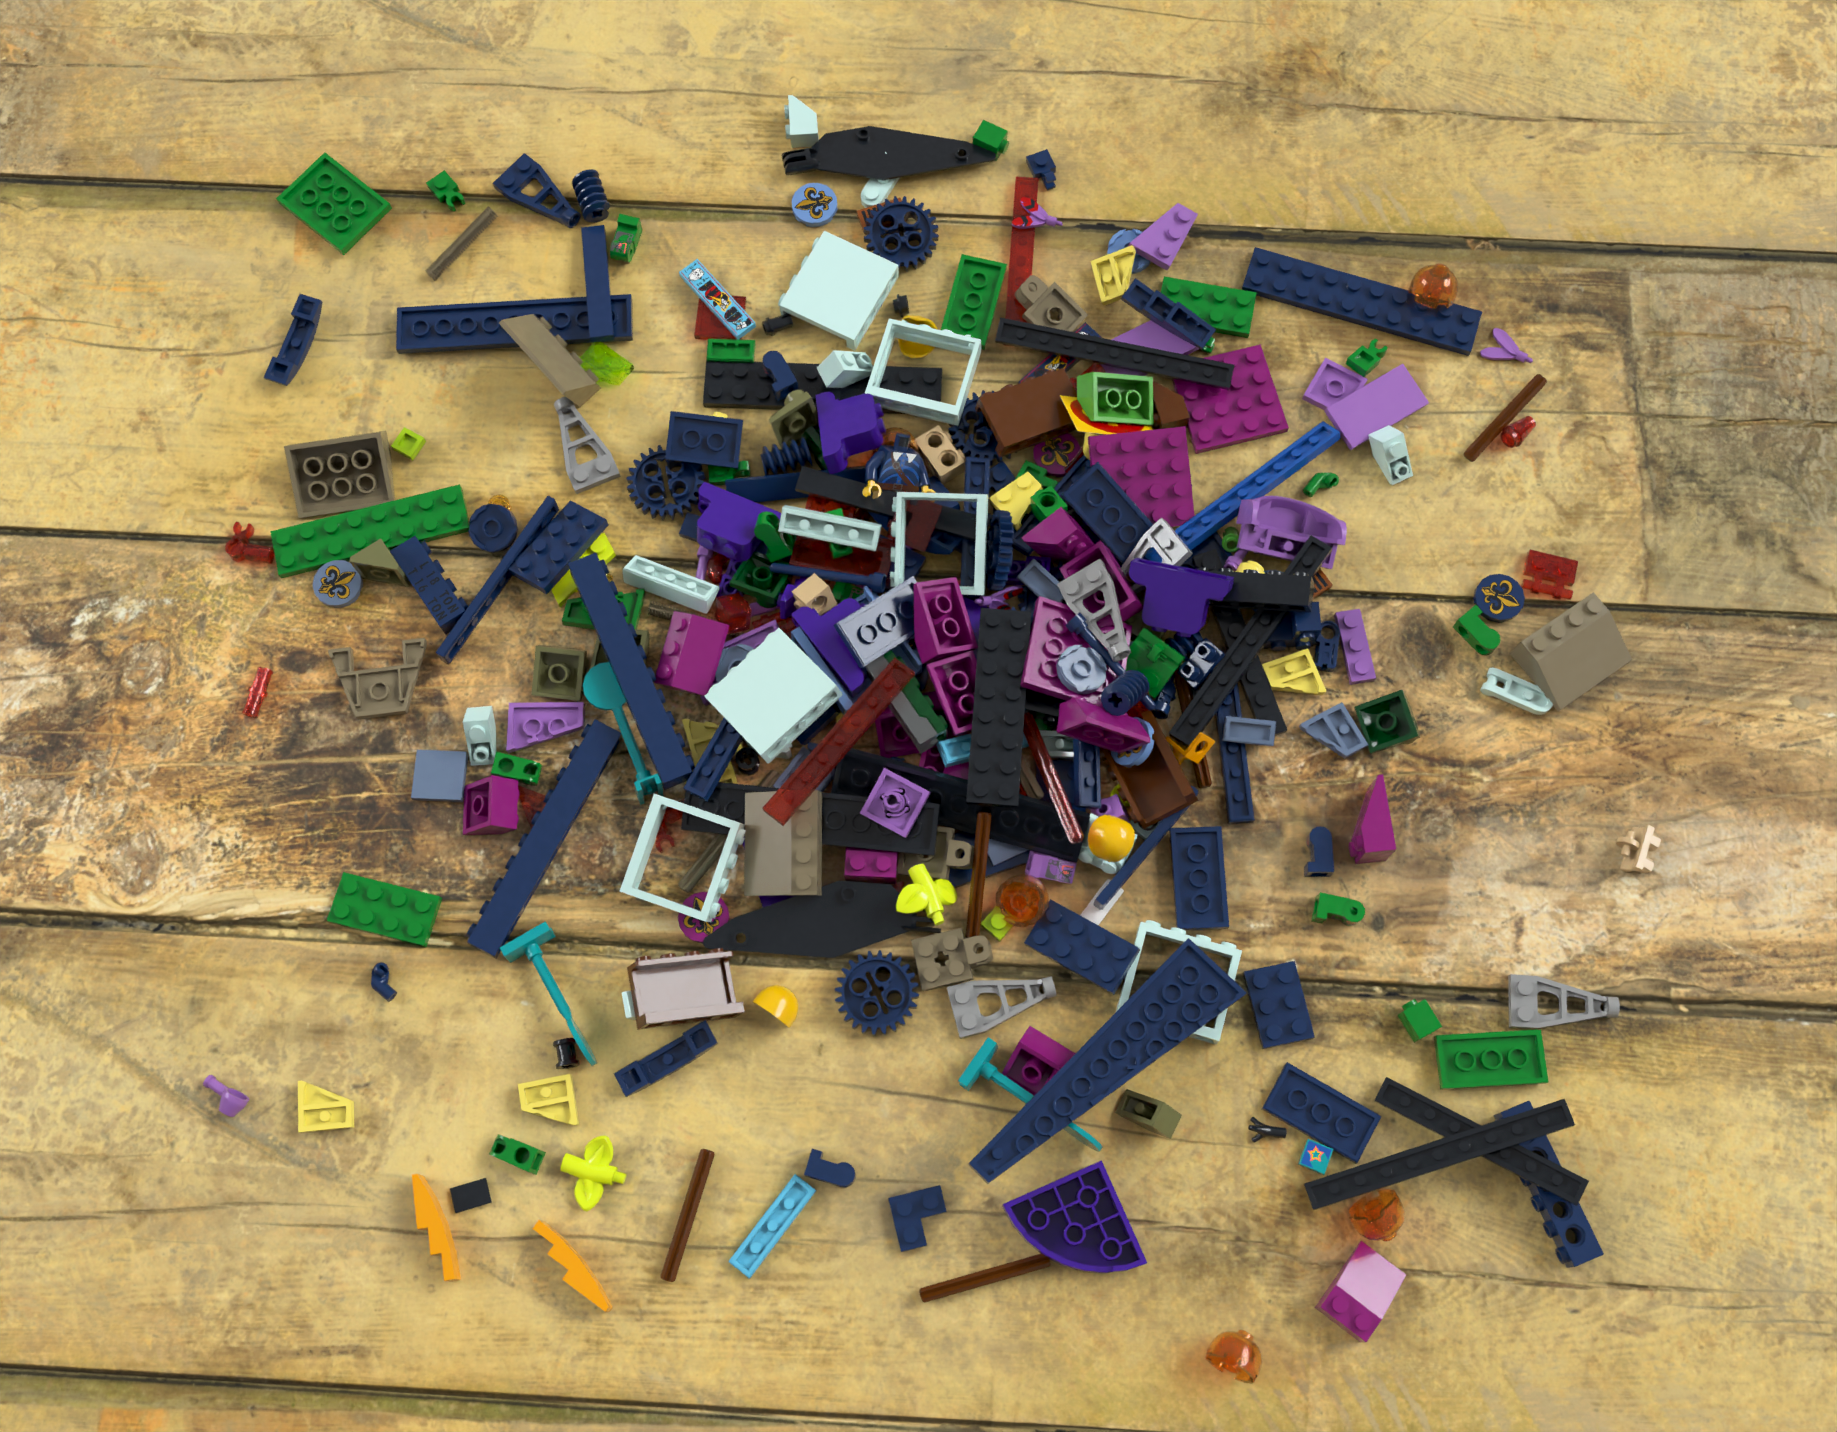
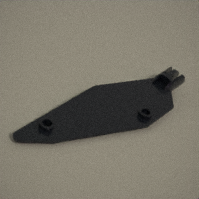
M874 126L826 133L811 148L788 151L781 155L785 174L788 176L821 170L878 180H888L992 162L996 159L994 152L967 141Z
M839 880L822 886V896H794L735 917L705 937L703 944L708 949L723 948L724 950L835 958L909 931L941 933L942 928L916 927V921L934 923L932 918L917 916V913L906 914L897 912L896 902L900 893L891 884ZM739 933L745 934V942L739 943L737 941Z

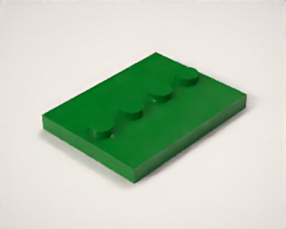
M325 152L276 198L280 205L343 255L392 209L389 202Z

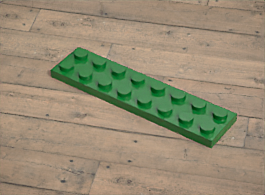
M459 484L270 531L278 575L282 579L318 570L329 562L337 560L349 562L351 556L379 539H382L391 551L413 536H416L421 543L423 541L429 542L469 532L470 524L463 490Z

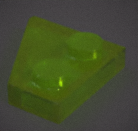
M594 342L580 357L583 360L581 366L586 371L590 369L599 378L597 381L599 383L607 382L608 384L620 386L634 370L632 363L602 342Z

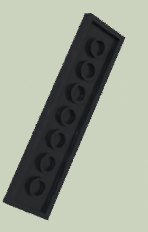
M981 608L966 805L1018 809L1026 688L1020 685L1030 639L1031 612Z

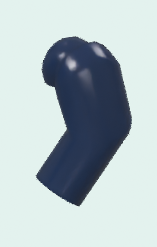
M380 962L372 969L371 987L385 1000L390 1002L397 995V991L388 984L389 968L387 964Z

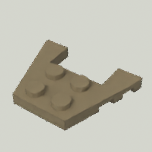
M425 638L402 640L403 665L354 671V656L351 647L328 650L352 711L358 720L408 714L427 646Z

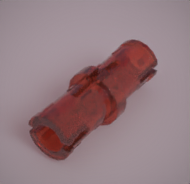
M262 667L257 668L253 684L247 690L249 695L242 711L243 715L258 718L263 700L268 696L267 688L274 673L272 670L265 667L263 669Z

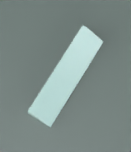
M784 505L782 507L778 532L876 551L882 524Z
M637 555L622 569L623 580L626 584L639 589L645 588L647 592L705 614L710 610L719 591V586Z

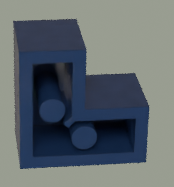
M1319 602L1312 603V612L1289 611L1264 645V649L1271 648L1272 651H1282L1291 647H1296L1297 650L1311 648L1322 631Z

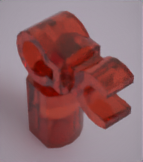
M236 521L233 526L235 535L225 545V550L230 558L236 562L246 559L247 561L272 564L275 557L273 547L248 544V539L254 534V527L248 523L247 528L241 531L242 525Z
M685 798L678 802L684 803ZM667 806L655 842V846L660 853L664 852L661 844L665 840L670 841L672 847L676 846L674 839L666 834L668 828L665 823L669 822L671 824L682 819L683 811Z

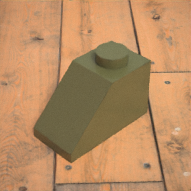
M1126 1089L1115 1111L1119 1116L1169 1139L1172 1138L1182 1116L1165 1102Z

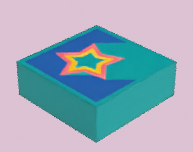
M1307 1139L1298 1165L1324 1175L1333 1149Z

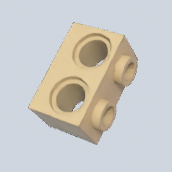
M939 425L914 439V450L920 454L931 474L935 475L944 485L965 472L966 458L960 449L956 450L952 445L953 440L947 431L943 432ZM932 443L940 444L937 448L930 447L929 445ZM951 461L954 464L952 466H945L942 463Z
M815 573L792 591L796 600L794 605L797 609L800 607L814 608L822 616L838 605L830 587Z

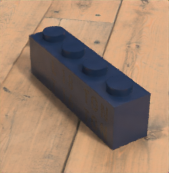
M413 536L390 552L446 635L451 632L468 608V605L462 597L457 599L454 594L457 591L450 578L446 580L441 574L445 571L437 559L432 561L429 557L432 551L426 542L420 543L417 537Z

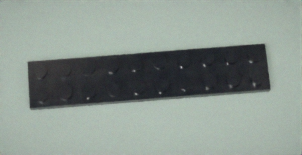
M706 361L703 395L704 407L780 410L785 406L786 398L777 401L772 389L774 381L765 374L763 362ZM787 363L798 382V389L809 393L816 410L815 395L831 392L834 394L835 399L843 400L865 394L870 376L844 388L826 387L817 370L820 364ZM886 366L879 388L941 402L942 368ZM882 408L883 413L906 414Z
M842 746L831 793L869 797L883 769L886 768L930 792L925 803L940 804L939 825L976 835L978 813L988 812L991 813L989 839L1076 863L1078 861L1090 813L1019 794L1018 809L966 805L967 779L847 746ZM901 788V789L903 790V793H900V794H901V795H904V794H905V789Z
M718 782L708 801L685 792L684 804L745 825V793L790 791L793 789ZM822 792V845L935 856L940 804L925 803L907 838H904L860 814L868 797ZM905 806V807H908V808H909L908 811L905 812V813H908V812L910 811V807H909V806ZM683 812L681 830L723 835H728L729 827Z

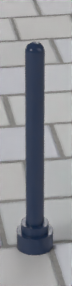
M772 563L770 565V571L773 573L808 578L815 573L822 580L863 585L872 589V592L883 593L886 587L885 573L875 572L869 576L780 563Z
M1079 612L1065 625L1071 633L1080 634L1090 647L1102 656L1104 662L1119 677L1126 670L1118 661L1112 660L1108 650L1087 628L1088 624L1085 622L1087 619ZM1148 694L1140 700L1147 710L1152 711L1156 708L1155 702Z

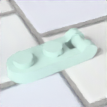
M870 178L861 192L862 205L867 208L885 202V199L900 178L888 180Z
M1489 668L1486 675L1488 679L1480 689L1484 695L1494 696L1537 715L1545 714L1553 706V703L1546 698L1543 691L1537 685L1497 668ZM1497 682L1504 683L1503 688L1496 686Z

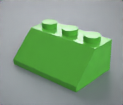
M1090 372L1077 376V400L1091 421L1154 425L1153 377Z

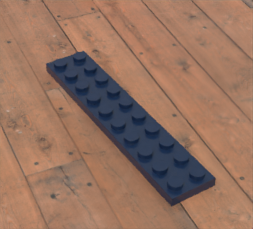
M1257 247L1254 248L1242 286V290L1257 292L1256 296L1469 356L1472 351L1482 311Z
M631 294L611 295L615 340L602 342L633 341ZM587 297L397 307L396 350L398 354L520 347L499 322L503 319L534 314L539 319L543 316L552 326L550 329L551 333L554 336L559 334L567 344L591 343Z

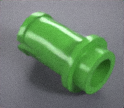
M1227 527L1225 532H1223L1222 547L1227 552H1235L1239 549L1236 548L1239 532L1235 527Z

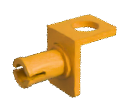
M1202 732L1196 736L1188 748L1184 747L1177 740L1169 736L1166 737L1167 741L1172 745L1173 753L1180 765L1185 759H1190L1198 764L1215 743L1214 739ZM1205 741L1204 747L1200 751L1195 752L1197 745Z

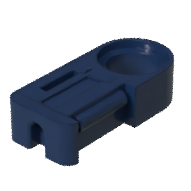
M1324 621L1321 623L1322 629H1332L1334 637L1332 639H1325L1320 632L1314 644L1316 645L1314 663L1318 671L1333 672L1337 663L1340 629L1336 623Z

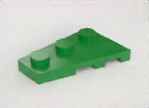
M645 588L636 589V592L623 594V592H618V595H615L617 602H623L628 616L625 617L627 624L632 623L634 629L638 627L645 598ZM567 599L562 617L563 626L595 630L582 599Z

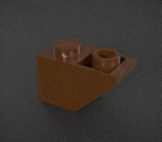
M1153 381V426H1157L1158 429L1184 426L1187 428L1190 416L1183 396Z

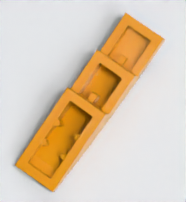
M413 1174L412 1183L417 1229L428 1230L430 1255L442 1256L444 1281L461 1280L456 1248L440 1203L425 1177Z
M538 1220L533 1230L553 1244L547 1254L568 1269L562 1280L602 1310L610 1312L613 1307L600 1282L584 1259L558 1232L545 1221Z

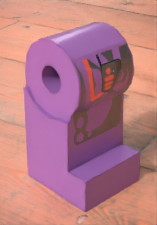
M1030 850L1025 873L1030 877L1072 883L1077 863Z

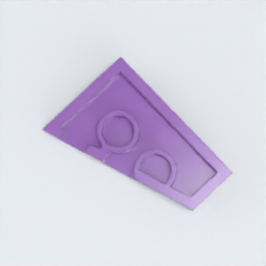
M1177 203L1131 241L1127 247L1133 245L1138 255L1168 270L1198 214Z
M584 702L509 703L506 751L511 753L584 729Z

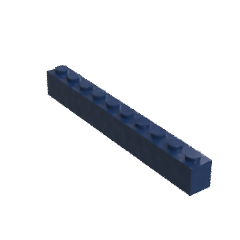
M593 553L568 563L571 576L652 763L659 774L664 790L686 782L695 768L691 756H685L682 750L685 747L684 740L680 733L675 734L672 727L676 725L671 711L666 712L664 709L665 697L662 690H656L653 684L656 681V677L651 667L646 668L643 661L647 659L642 645L637 646L635 643L636 631L633 624H627L625 617L628 616L623 602H617L615 595H618V591L614 581L609 582L606 574L609 571L604 559L599 561L597 554Z
M596 719L592 725L587 724L581 734V737L584 738L580 746L575 745L569 755L571 761L568 767H562L556 778L559 781L554 790L550 789L543 801L546 803L542 812L537 811L531 821V824L534 825L529 834L524 833L518 844L521 847L516 856L512 855L505 867L508 870L503 879L498 878L492 889L495 894L491 901L486 900L479 912L482 915L477 924L473 923L466 934L469 938L467 941L469 945L495 959L499 956L501 952L500 947L507 942L622 739V734L619 731Z

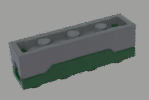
M890 650L884 656L882 655L867 664L866 673L918 751L923 753L935 746L938 741L947 738L946 728H948V725L942 715L937 716L933 711L934 705L928 695H922L917 679L913 675H908L903 659L900 656L896 657L892 650Z

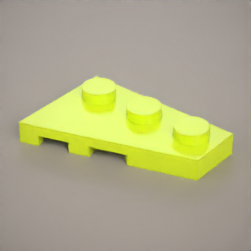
M602 533L580 558L596 553L599 561L604 559L607 565L616 554L605 533ZM570 570L551 589L560 608L566 603L567 598L574 592H578Z

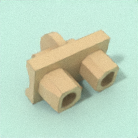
M1645 825L1642 828L1632 827L1631 831H1627L1626 837L1617 838L1616 844L1622 848L1621 855L1623 860L1620 866L1621 870L1625 872L1637 871L1640 873L1652 871L1654 862L1646 857L1647 852L1656 851L1661 842V839L1653 834L1654 827L1650 825Z

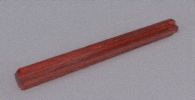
M1030 712L1024 713L1023 732L1068 840L1071 844L1080 843L1084 835L1033 714Z

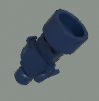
M1172 675L1154 701L1156 708L1151 712L1157 719L1168 718L1171 708L1169 705L1170 701L1176 699V688L1173 683L1174 675Z

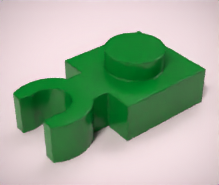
M445 170L426 182L427 187L440 203L446 200L451 211H456L453 205L454 201H460L463 205L466 204L463 195L458 192L460 191L458 185Z
M1373 339L1368 349L1362 345L1347 358L1346 365L1365 377L1379 365L1388 347L1384 346L1382 349L1375 348L1378 340Z

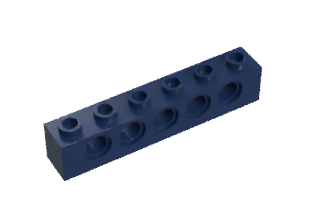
M1529 1100L1495 1114L1494 1117L1497 1121L1534 1108ZM1547 1135L1519 1144L1561 1166ZM1519 1177L1525 1187L1528 1186L1532 1194L1531 1203L1534 1209L1541 1213L1544 1219L1543 1228L1548 1237L1553 1238L1557 1247L1555 1249L1559 1261L1566 1265V1268L1576 1267L1604 1255L1580 1203L1575 1206ZM1555 1203H1558L1563 1209V1214L1560 1218L1553 1212ZM1567 1229H1571L1575 1234V1241L1572 1244L1566 1239L1565 1233Z

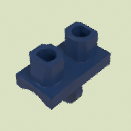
M1205 638L1202 643L1198 644L1188 660L1180 666L1177 673L1197 689L1207 676L1213 672L1216 665L1225 656V653L1209 639Z

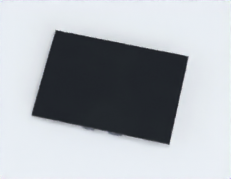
M486 1178L450 1188L455 1213L492 1203Z

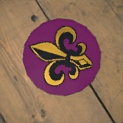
M1066 433L1036 444L1033 448V461L1036 465L1047 469V476L1064 477L1067 474L1064 467L1073 460L1081 448L1078 441L1071 434Z
M708 892L695 893L685 899L682 905L701 911ZM722 898L718 901L721 905L719 912L717 911L715 919L713 918L711 922H705L682 913L678 914L679 927L687 938L703 944L705 937L730 921L728 907Z

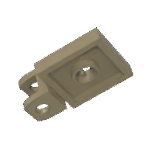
M1030 275L1015 292L1016 299L1027 310L1022 317L1031 324L1072 332L1088 316L1059 285L1054 282L1048 287L1035 275ZM1057 311L1059 313V321L1052 320L1049 312L1054 313Z
M938 827L935 856L928 855V858H924V855L900 853L897 874L910 876L908 870L911 867L924 864L931 878L949 880L950 868L972 869L974 846L964 841L954 840L955 829Z
M962 928L911 940L923 992L974 980L971 967L986 965L993 960L989 940L985 936L964 938ZM983 947V952L977 954V949ZM940 953H943L944 956H949V960L945 961V966L943 967L935 961Z

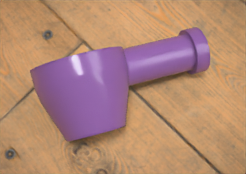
M213 1075L207 1076L203 1082V1086L210 1088L221 1096L219 1111L227 1116L234 1117L249 1101L245 1094L233 1088H228L216 1080V1077Z

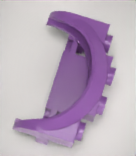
M1281 496L1241 500L1236 524L1241 525L1236 548L1293 561L1312 535L1332 547V552L1321 566L1332 569L1337 546L1345 545L1347 527L1345 521L1337 519L1318 507L1295 499Z

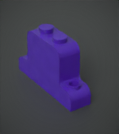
M831 392L815 395L822 454L830 474L843 471L848 465L847 459H849V456L876 449L883 444L882 433L886 432V428L881 417H884L881 404H875L871 394H861L843 400L835 399L834 394Z
M703 482L698 493V509L702 515L697 521V542L704 548L718 552L728 558L746 561L762 542L754 533L758 515L765 511L772 512L780 520L781 513Z
M1141 558L1132 560L1129 569V576L1135 584L1146 587L1142 611L1144 623L1152 626L1154 631L1166 632L1167 630L1176 631V635L1182 637H1191V634L1197 633L1205 625L1209 600L1222 601L1223 597L1231 591L1234 577Z
M848 598L822 616L814 608L800 607L791 614L792 622L797 628H801L824 663L852 698L863 690L864 680L867 676L862 668H859L833 625L864 607L865 604H859L855 599Z

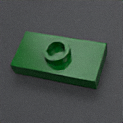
M708 339L706 361L754 363L755 340Z

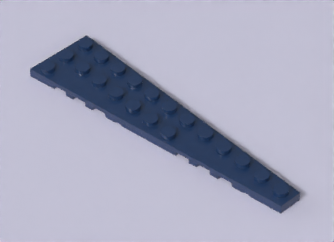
M1188 938L968 1165L989 1184L1245 996L1247 992Z

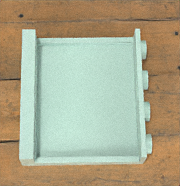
M824 231L820 238L817 237L815 239L810 255L804 257L798 275L795 274L792 277L787 293L781 295L778 302L781 315L789 313L846 340L847 348L855 351L899 277L898 264Z
M778 628L775 632L768 634L764 642L756 649L751 650L738 666L731 668L727 676L719 683L714 684L704 697L769 764L843 694L837 685Z

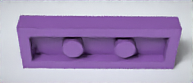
M1360 609L1336 612L1334 618L1340 629L1339 640L1350 685L1375 681L1376 675Z

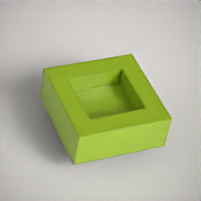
M404 427L391 447L394 451L413 461L426 443V440Z
M996 905L981 922L980 926L1001 942L1017 921L999 905Z

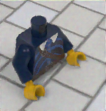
M897 433L894 446L881 445L879 450L866 463L865 483L868 486L864 487L862 491L865 497L870 496L872 490L873 499L878 498L882 493L881 489L904 492H918L922 490V493H935L934 490L929 489L931 485L922 457L914 449L908 447L910 442L909 435Z

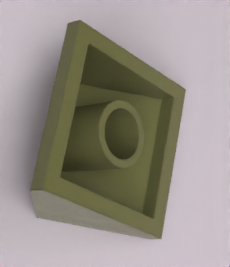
M382 539L377 540L350 557L349 562L362 579L410 587L411 582Z

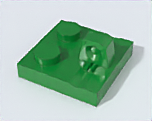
M1143 628L1129 647L1131 653L1127 658L1126 671L1136 670L1143 673L1150 684L1148 694L1156 698L1185 657L1148 629Z

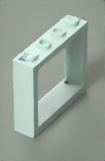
M889 318L865 394H871L875 404L880 403L882 408L959 426L981 354V339L972 338L971 335L955 334L946 329H933L925 324L916 325L908 323L903 319L898 321ZM895 338L971 355L956 405L879 388Z
M897 492V497H893L892 512H896V522H892L891 536L896 537L895 547H891V562H895V572L890 573V587H896L904 582L906 500L977 502L974 586L959 587L961 594L985 595L988 494Z
M654 794L620 892L705 922H711L713 918L715 919L717 911L719 912L721 905L718 901L721 893L725 894L728 888L729 879H727L729 870H733L736 865L738 855L735 853L738 844L742 845L745 839L743 838L746 831L744 830L745 825ZM667 806L730 828L701 911L638 889Z
M1146 920L1145 923L1140 922L1134 945L1140 949V952L1125 975L1116 1012L1129 999L1146 934L1183 944L1189 938L1201 950L1231 958L1227 975L1234 981L1242 950L1236 949L1237 946L1232 943L1221 942V944L1211 942V938L1204 935H1196V937L1186 935V931L1180 928L1172 927L1171 930L1161 927L1160 923ZM1227 1009L1216 1016L1213 1028L1203 1026L1189 1037L1216 1045L1220 1041Z

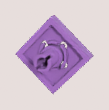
M884 768L860 814L907 838L930 792ZM901 788L905 789V794H904V795H901V794H900V793H903V790H902ZM905 806H909V807H910V811H909L908 813H905V812L908 811L909 808H908V807H905Z

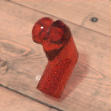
M718 553L709 559L707 563V576L711 579L712 583L719 584L723 576L722 565L731 558Z

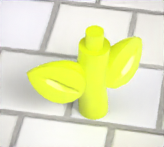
M924 864L911 867L908 873L914 884L907 885L901 890L896 902V911L912 914L925 909L927 917L932 918L936 926L944 923L945 921L942 916L944 908L942 905H952L958 898L954 886L951 882L942 878L933 881Z
M598 1136L589 1141L585 1146L584 1159L566 1153L562 1160L560 1170L579 1178L574 1187V1195L578 1205L586 1212L591 1210L600 1201L604 1191L602 1184L613 1185L614 1182L624 1184L626 1179L625 1173L617 1171L618 1167L609 1165L612 1161L614 1150L608 1136Z

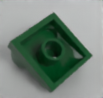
M755 551L748 560L742 562L729 582V586L755 597L761 607H776L779 594L784 593L787 584L791 585L794 575L773 573L770 571V565L772 563L794 564L780 559L770 562L765 554Z
M1403 690L1354 707L1365 740L1368 743L1370 754L1401 744H1411L1420 738L1411 706Z

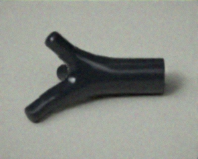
M1255 1117L1250 1119L1254 1125H1249L1248 1129L1258 1133L1252 1138L1254 1143L1265 1137L1286 1138V1128L1265 1125Z

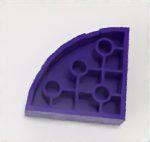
M1102 1160L1002 1205L1012 1226L1022 1238L1040 1254L1062 1266L1082 1272L1111 1273L1126 1271L1147 1264Z

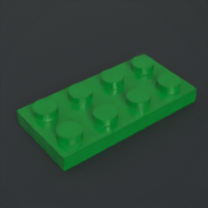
M961 254L941 330L946 329L955 334L971 335L972 338L981 339V349L985 350L1007 264Z
M1164 276L1161 293L1174 303L1180 302L1216 329L1215 333L1243 338L1249 337L1257 292Z
M343 872L327 921L332 924L427 947L443 898Z
M1541 1029L1434 1036L1440 1090L1549 1083Z

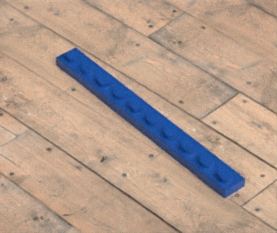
M1322 421L1177 528L1175 532L1186 546L1192 550L1238 516L1241 500L1255 499L1269 493L1341 439L1340 432ZM1150 548L1143 557L1146 560L1162 563V557L1155 548Z

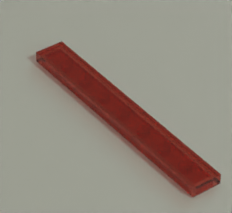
M1016 176L1013 220L1017 217L1030 216L1022 207L1021 198L1027 197L1037 203L1039 178ZM1012 226L1006 319L1028 323L1022 317L1027 310L1018 302L1015 292L1032 275L1035 227L1019 229Z
M894 657L763 806V811L784 826L915 676V672Z

